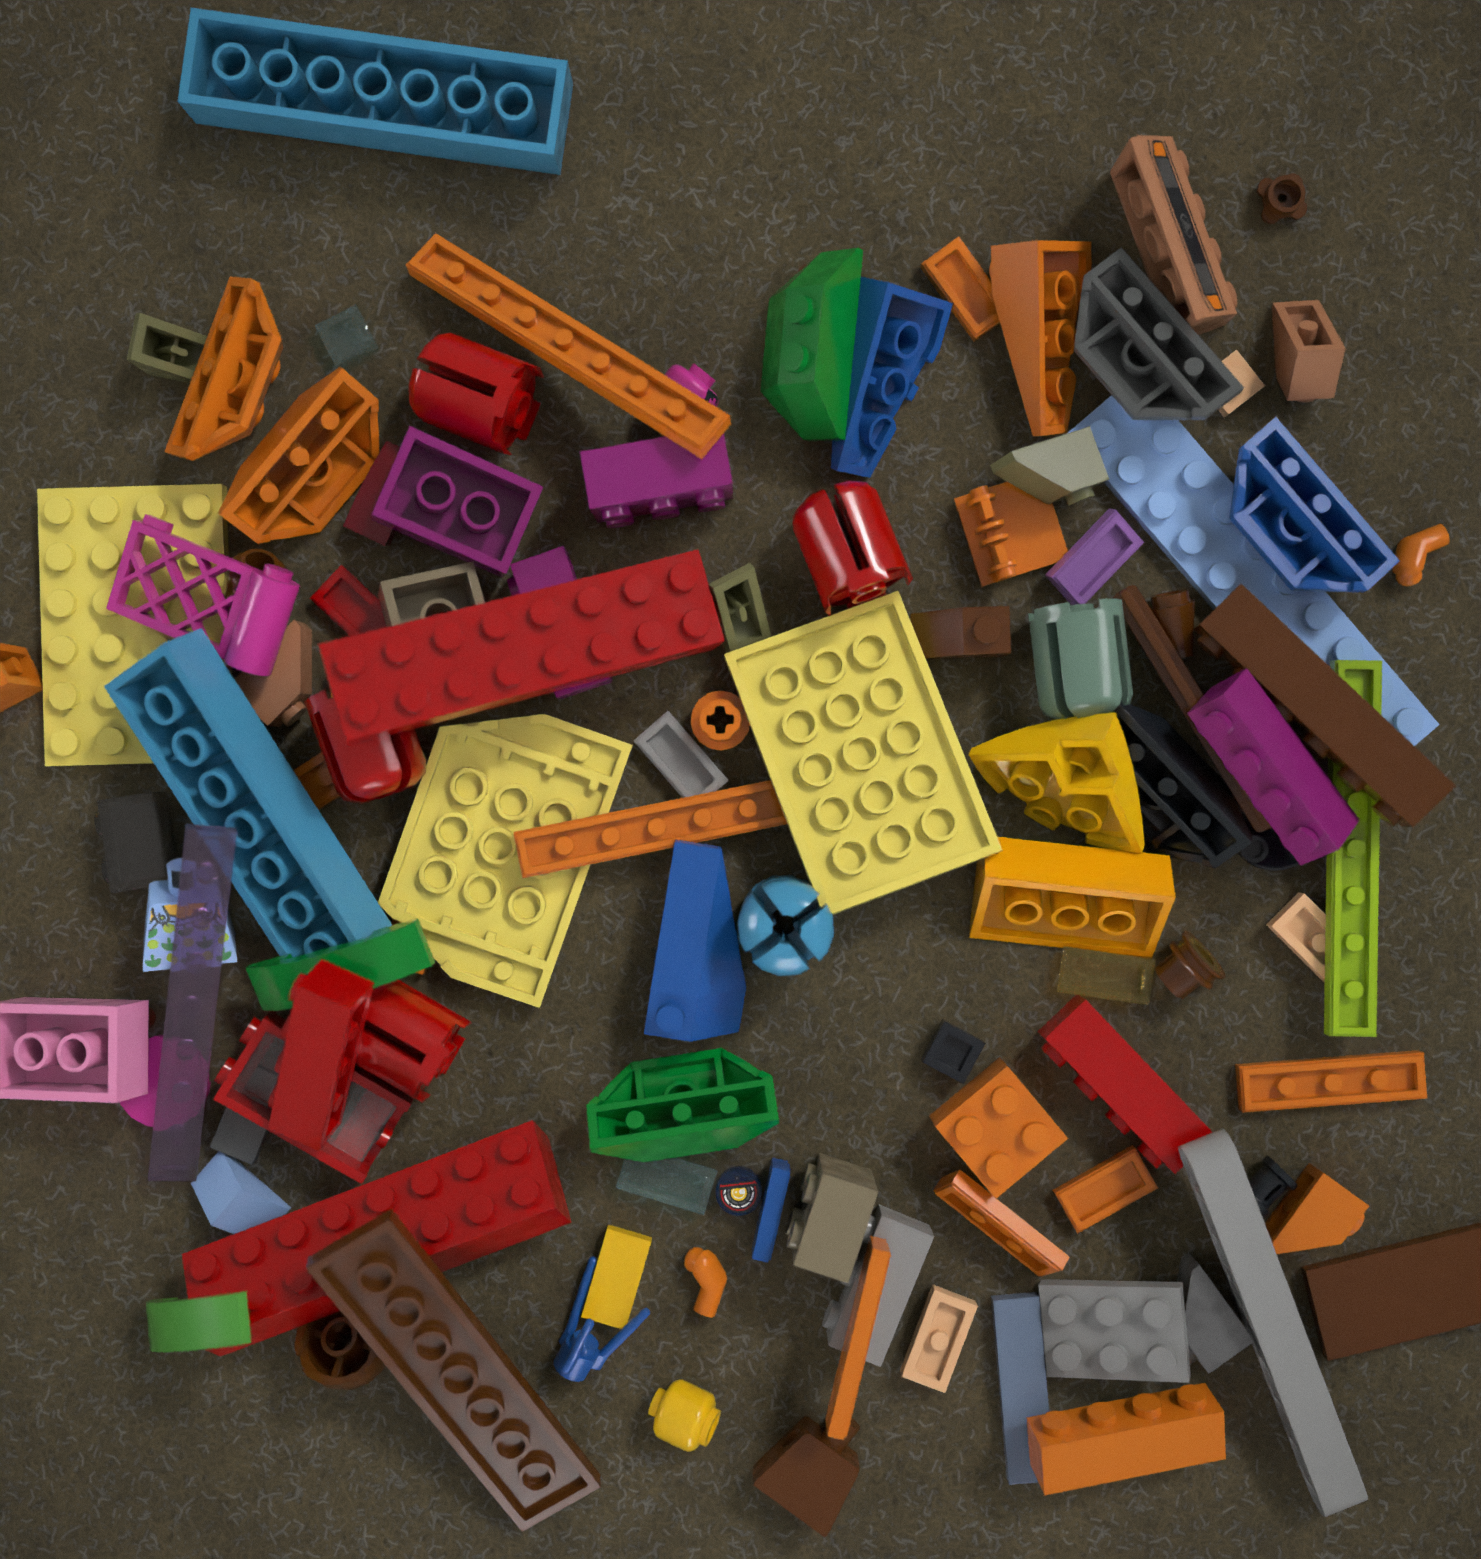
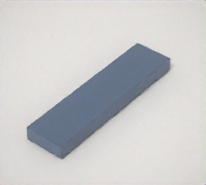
M1037 1292L991 1296L1007 1480L1009 1485L1037 1483L1038 1480L1030 1466L1027 1417L1049 1412L1039 1295Z

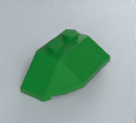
M860 248L820 252L769 298L760 392L805 441L845 440L863 259V250Z
M723 1048L631 1062L605 1087L598 1097L595 1096L586 1105L591 1153L640 1162H651L738 1148L779 1124L772 1075L763 1070L760 1071L747 1061Z

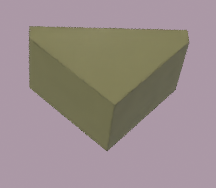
M136 313L127 361L148 375L190 383L207 336L142 313Z
M751 563L709 583L725 639L722 645L727 653L771 637L755 567Z

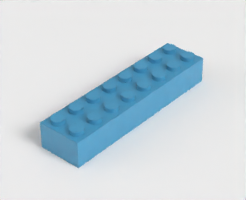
M191 8L178 103L196 124L560 175L573 80L567 60Z
M202 628L163 643L104 686L279 956L291 953L292 958L363 939L369 937L377 929L392 926Z

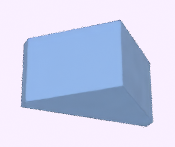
M220 1151L217 1152L191 1182L210 1225L232 1234L283 1216L291 1209L286 1202L236 1158Z

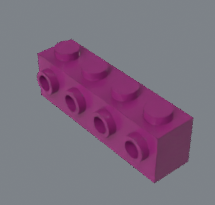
M1246 668L1212 686L1187 714L1194 722L1197 731L1206 738L1221 758L1227 771L1236 778L1250 797L1254 807L1262 813L1277 833L1283 846L1292 853L1300 865L1339 850L1360 820L1249 670Z

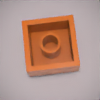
M1000 1057L929 1115L937 1130L995 1199L1068 1139Z

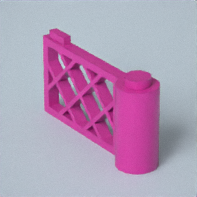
M145 514L143 521L133 520L106 609L173 638L190 633V631L186 630L192 627L193 631L202 628L207 635L202 621L219 613L224 625L220 644L210 640L219 656L224 659L226 664L238 670L259 676H271L300 587L298 583L292 581L293 572L271 564H265L263 571L172 534L174 524L152 515ZM146 535L155 539L162 558L147 566L141 554ZM171 546H173V547H175V548H178V549L175 550V551H172ZM190 553L195 556L202 574L185 582L177 560ZM210 562H212V563H214V564H216V565H218V566L212 568ZM166 566L175 588L159 596L150 574ZM231 570L240 574L241 577L236 593L225 599L216 577ZM140 580L148 602L138 608H134L125 604L130 585ZM206 582L215 605L198 613L189 591ZM179 597L188 619L174 625L170 623L163 604ZM153 611L154 616L148 614V612Z

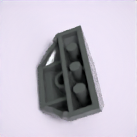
M1122 247L1084 275L1073 350L1133 420H1205L1243 391V385Z

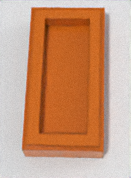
M959 236L921 263V270L942 299L953 303L951 311L973 341H976L1000 323L992 297L991 280Z
M1132 1145L1053 1189V1192L1078 1234L1158 1189L1136 1148Z

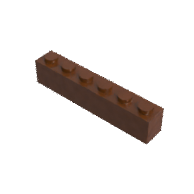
M1242 583L1194 629L1201 635L1197 640L1198 644L1211 657L1218 660L1223 656L1235 668L1231 673L1232 676L1246 668L1249 670L1287 723L1290 724L1292 722L1305 734L1301 739L1302 743L1318 758L1323 760L1328 756L1340 768L1336 775L1351 790L1359 793L1363 789L1376 802L1372 806L1373 811L1390 826L1394 827L1398 823L1402 827H1414L1456 787L1448 777Z

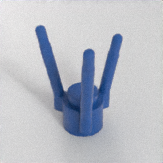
M593 1256L589 1258L583 1273L567 1326L559 1339L561 1348L553 1361L556 1371L564 1378L573 1382L583 1381L591 1368L598 1371L601 1370L607 1358L650 1315V1310L643 1308L601 1350L598 1349V1340L590 1333L594 1326L592 1319H587L582 1329L576 1331L597 1265V1258Z

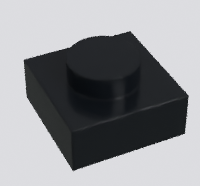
M942 1019L921 1061L964 1084L986 1043L982 1039Z

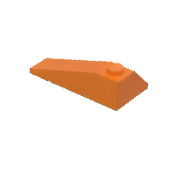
M1036 240L991 246L989 274L992 284V297L1033 436L1056 435L1068 432L1076 385L1075 373L1068 367L1070 356L1074 352L1075 326L1080 305L1083 277L1092 270L1091 242Z

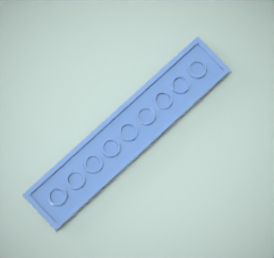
M1111 395L1068 432H1074L1090 426L1109 480L1104 482L1106 486L1213 610L1242 583L1326 664L1329 665L1332 660H1382L1381 715L1412 745L1418 744L1440 725L1325 591L1290 590L1232 523L1229 516L1234 484L1179 420H1133Z

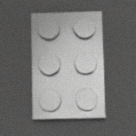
M1059 1279L1040 1281L1038 1286L1047 1377L1189 1383L1191 1372L1183 1282Z

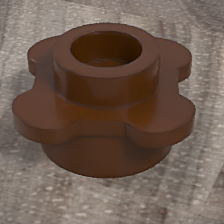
M1290 173L1279 176L1274 181L1270 178H1264L1257 185L1256 192L1262 197L1263 203L1261 218L1265 223L1272 225L1279 219L1289 217L1293 220H1299L1306 214L1307 204L1304 202L1306 192L1299 175ZM1279 195L1285 197L1286 201L1284 203L1278 201Z

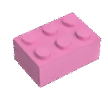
M22 997L0 1001V1099L118 1103L148 1094L149 1000Z

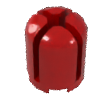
M453 333L438 334L424 346L417 359L421 363L429 365V370L433 374L417 368L412 369L408 391L409 403L413 412L423 422L502 454L512 455L507 448L512 445L516 438L524 441L527 439L540 409L541 402L533 400L535 376L544 379L541 367Z
M844 481L834 484L836 492L834 502L860 566V571L857 569L830 499L824 489L809 495L793 515L795 536L819 593L825 613L831 615V607L846 604L849 609L887 595L885 592L887 588L902 578L905 579L907 586L913 580L879 494L866 482Z
M323 690L304 701L333 785L344 801L364 804L375 799H382L414 786L426 773V759L415 729L347 747L333 697L328 699L326 691Z
M398 979L373 988L355 1064L419 1102L424 1103L430 1097V1094L423 1091V1089L429 1086L433 1077L438 1079L442 1073L446 1074L465 1041V1038L458 1035L461 1027L466 1028L472 1022Z

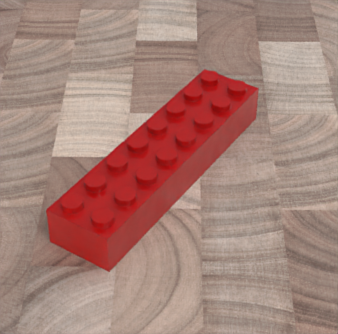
M699 549L321 643L319 644V650L345 743L348 747L714 650L725 639Z
M531 1120L183 1253L182 1261L188 1298L247 1292L251 1343L204 1350L221 1357L339 1312L340 1309L306 1269L308 1257L391 1208L441 1272L572 1223L548 1136Z

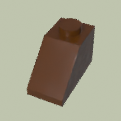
M1010 606L961 607L910 613V621L926 659L1004 657L1011 653Z

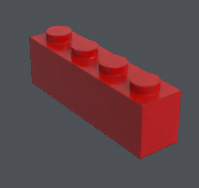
M323 959L307 975L301 973L297 977L289 993V1000L293 1001L292 1012L282 1029V1037L286 1038L285 1046L276 1061L274 1069L276 1073H279L278 1081L268 1099V1106L272 1108L268 1129L316 1151H320L342 1123L374 982Z
M1076 994L1037 1031L1047 1041L1040 1047L1059 1068L1066 1062L1078 1074L1072 1082L1092 1102L1099 1096L1111 1108L1104 1115L1124 1136L1130 1130L1142 1141L1137 1150L1156 1169L1164 1164L1176 1174L1183 1167L1178 1146L1212 1133L1204 1122L1092 1005L1080 995Z

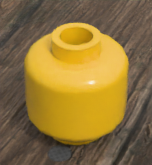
M679 1379L672 1382L667 1390L663 1388L657 1390L650 1404L648 1414L655 1417L653 1430L657 1438L684 1451L691 1452L697 1449L699 1445L706 1447L709 1444L718 1425L721 1410L716 1409V1400L711 1392L688 1381Z

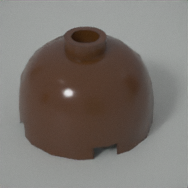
M341 1311L297 1328L294 1346L296 1355L300 1357L301 1365L304 1368L302 1369L303 1372L310 1379L329 1389H356L370 1383L385 1367V1364Z

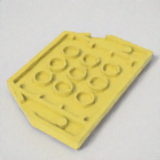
M547 714L441 726L426 765V773L422 776L378 901L379 905L392 919L397 920L399 923L414 919L419 920L433 958L451 978L540 1008L590 865L522 878L513 832L609 813L633 745Z

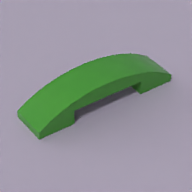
M247 1292L223 1293L178 1299V1297L160 1298L146 1301L149 1349L152 1352L192 1351L251 1343Z

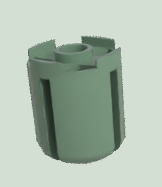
M1099 599L1100 607L1094 608V604L1070 605V602L1034 609V614L1028 613L1038 702L1044 716L1054 720L1067 719L1074 716L1081 718L1111 713L1121 701L1124 706L1131 703L1133 689L1121 599Z

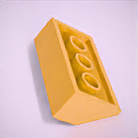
M997 837L1002 851L977 861L969 938L1152 958L1176 898L1170 855L1136 853L1098 847Z

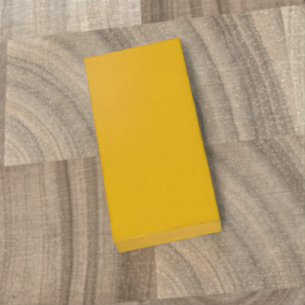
M608 1224L582 1312V1318L592 1319L595 1322L622 1329L628 1323L652 1237Z

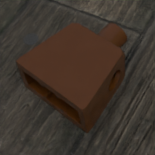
M804 1416L753 1466V1485L826 1538L860 1470L858 1454L848 1446L860 1430L859 1424L851 1418L847 1438L845 1437L844 1440L828 1437L826 1427L823 1428L808 1416Z

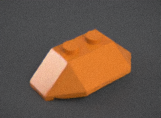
M229 277L165 452L170 455L194 461L250 436L253 428L262 419L264 398L269 385L277 378L280 371L281 363L279 358L283 350V343L261 285L252 278Z
M342 367L337 368L300 394L240 466L220 507L219 515L257 544L271 542L270 540L320 533L364 481L379 454L378 399Z

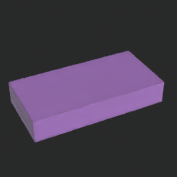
M1108 509L1045 576L1071 605L1085 604L1144 542L1117 510Z

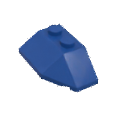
M1277 417L1273 418L1239 448L1229 519L1290 590L1363 593L1368 591L1400 561Z

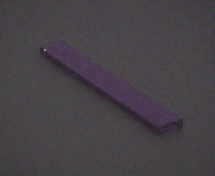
M194 824L185 825L148 1181H196L236 844V828Z

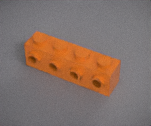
M1206 1383L1188 1384L1180 1388L1154 1393H1141L1134 1397L1108 1402H1095L1088 1406L1062 1411H1050L1042 1415L1027 1417L1030 1466L1044 1495L1226 1459L1224 1410Z

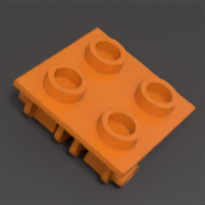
M1009 482L992 487L984 485L971 490L970 494L954 498L981 587L1055 564L1068 551L1053 503L1048 505Z

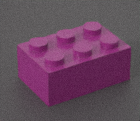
M409 426L372 512V521L465 562L474 561L475 566L503 577L509 569L543 486Z
M724 434L703 459H700L667 437L580 452L589 508L598 523L606 522L607 528H618L634 524V516L651 513L653 520L674 518L680 515V508L697 506L698 512L715 511L726 507L725 500L733 499V483Z

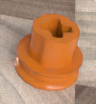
M720 690L708 693L698 700L692 710L690 721L693 734L698 741L709 749L720 751L734 748L741 743L749 732L750 726L739 697L731 692ZM719 707L724 708L726 715L734 716V723L726 725L725 733L722 734L716 733L714 725L707 724L708 716L715 715L716 708Z

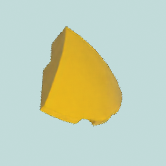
M1116 713L1056 719L998 736L971 748L968 755L983 778L997 793L1000 794L1007 789L1014 796L1026 802L1027 806L1024 814L1051 830H1056L1059 824H1063L1083 832L1086 835L1085 842L1090 845L1106 849L1142 853L1145 844L1138 788L1125 736Z

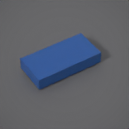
M772 1158L752 1244V1259L768 1263V1260H771L791 1174L790 1164L786 1160Z

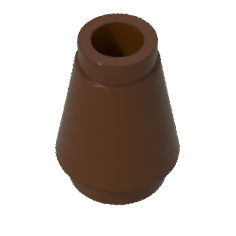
M1188 589L1168 591L1150 596L1152 604L1150 608L1181 658L1193 656L1195 600H1190Z

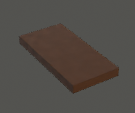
M1481 1223L1301 1266L1322 1355L1327 1361L1481 1323Z

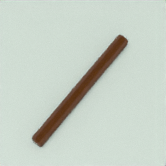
M1130 585L1116 593L1112 599L1122 600L1124 621L1254 831L1262 832L1270 829L1271 825L1262 813L1254 807L1250 797L1236 778L1227 771L1221 758L1206 738L1197 731L1194 722L1187 713L1203 697L1204 693L1136 585Z

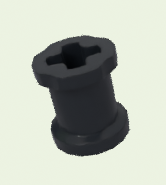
M1268 1155L1262 1159L1263 1166L1249 1179L1261 1215L1264 1218L1270 1214L1268 1208L1288 1189L1294 1191L1298 1187L1297 1183Z

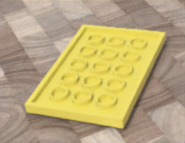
M223 484L37 489L45 766L154 764L104 686L163 643L175 638L110 611L106 607L132 521H143L145 514L174 524L172 534L229 557L228 521L218 513L227 495V486ZM146 535L141 554L147 566L162 558L155 539ZM171 546L172 551H175V550L178 549V548H175V547ZM189 553L177 560L185 582L202 574L194 555ZM210 562L212 568L218 566V565H216V564ZM166 566L150 574L159 596L175 588ZM226 572L216 577L222 593ZM140 580L130 585L125 602L127 605L138 608L148 602ZM206 582L189 591L198 613L215 605ZM179 597L163 604L170 623L177 625L188 619ZM153 611L148 612V614L154 616ZM219 613L202 621L209 639L220 644L224 625ZM192 627L186 629L190 632L193 631ZM224 662V664L232 674V667Z
M899 591L724 654L725 662L810 885L820 894L816 898L819 907L827 903L832 915L1002 851Z

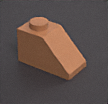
M1307 300L1273 303L1272 319L1276 379L1287 401L1305 403L1315 399L1334 398L1346 348L1320 301Z
M293 620L286 627L271 676H259L242 671L235 678L251 706L267 726L280 727L284 723L288 727L295 723L307 710L303 704L304 701L312 695V630L305 623Z

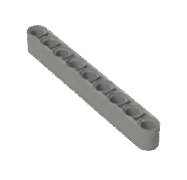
M1222 1128L1178 1146L1183 1166L1246 1330L1255 1341L1252 1343L1299 1468L1317 1509L1325 1518L1368 1500L1362 1478L1232 1139L1225 1129Z

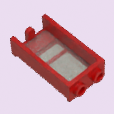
M269 1011L262 1021L254 1017L239 1042L246 1045L238 1060L229 1057L214 1080L221 1087L213 1100L362 1184L380 1150L384 1149L395 1126L403 1113L408 1111L414 1098L355 1064L342 1123L320 1151H316L268 1129L272 1108L268 1106V1099L278 1081L279 1073H276L274 1069L276 1061L285 1046L286 1038L282 1037V1029L286 1019L277 1015L275 1011Z

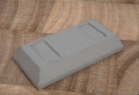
M669 711L633 740L682 798L717 791L729 781Z

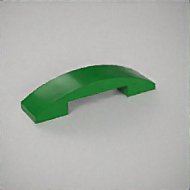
M418 919L377 929L369 937L293 958L291 953L249 964L245 969L262 1010L278 1011L292 1009L293 1001L289 1000V993L295 980L301 973L307 975L321 959L374 982L373 988L432 966L435 961Z

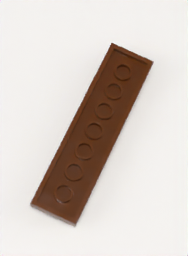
M392 1208L308 1257L306 1266L308 1272L522 1532L601 1487L600 1473Z

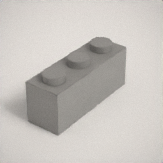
M878 1204L874 1216H870L849 1283L840 1281V1284L845 1285L839 1302L833 1299L830 1301L822 1326L827 1328L828 1346L842 1351L869 1237L874 1236L886 1239L891 1257L865 1360L881 1367L934 1235L930 1225Z

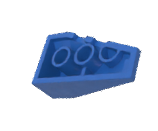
M861 277L845 440L832 441L831 469L863 477H871L896 431L894 416L904 399L912 402L919 389L914 384V381L925 362L933 363L941 348L953 303L889 282Z
M675 839L644 1034L692 1042L739 1032L746 981L742 969L739 941L734 924L722 847Z

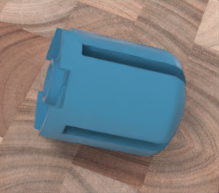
M791 875L771 876L755 884L743 899L738 915L739 941L745 952L750 951L752 953V962L763 971L778 976L799 975L810 969L807 960L815 956L821 961L829 951L834 936L833 915L827 903L821 907L818 906L816 898L820 894L813 889L807 880ZM777 909L783 916L789 915L794 917L797 915V918L792 921L794 926L792 932L784 934V930H782V933H778L772 928L777 923L775 916L772 915Z

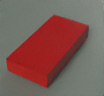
M340 565L310 597L349 636L386 627L379 598L343 565Z

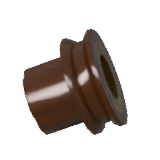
M1188 931L1182 932V939L1180 941L1170 942V948L1173 953L1155 967V971L1164 985L1177 998L1181 999L1187 997L1200 985L1210 990L1213 988V981L1215 979L1222 980L1226 978L1225 972L1212 953Z

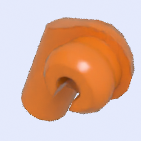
M1437 524L1407 536L1398 543L1395 555L1400 561L1392 568V571L1396 574L1395 579L1398 584L1413 586L1419 583L1422 579V570L1424 569L1427 553L1449 544V534L1442 524Z
M694 1247L687 1252L684 1259L686 1269L693 1272L695 1279L701 1286L693 1309L700 1315L710 1318L715 1317L727 1282L726 1271L712 1251Z

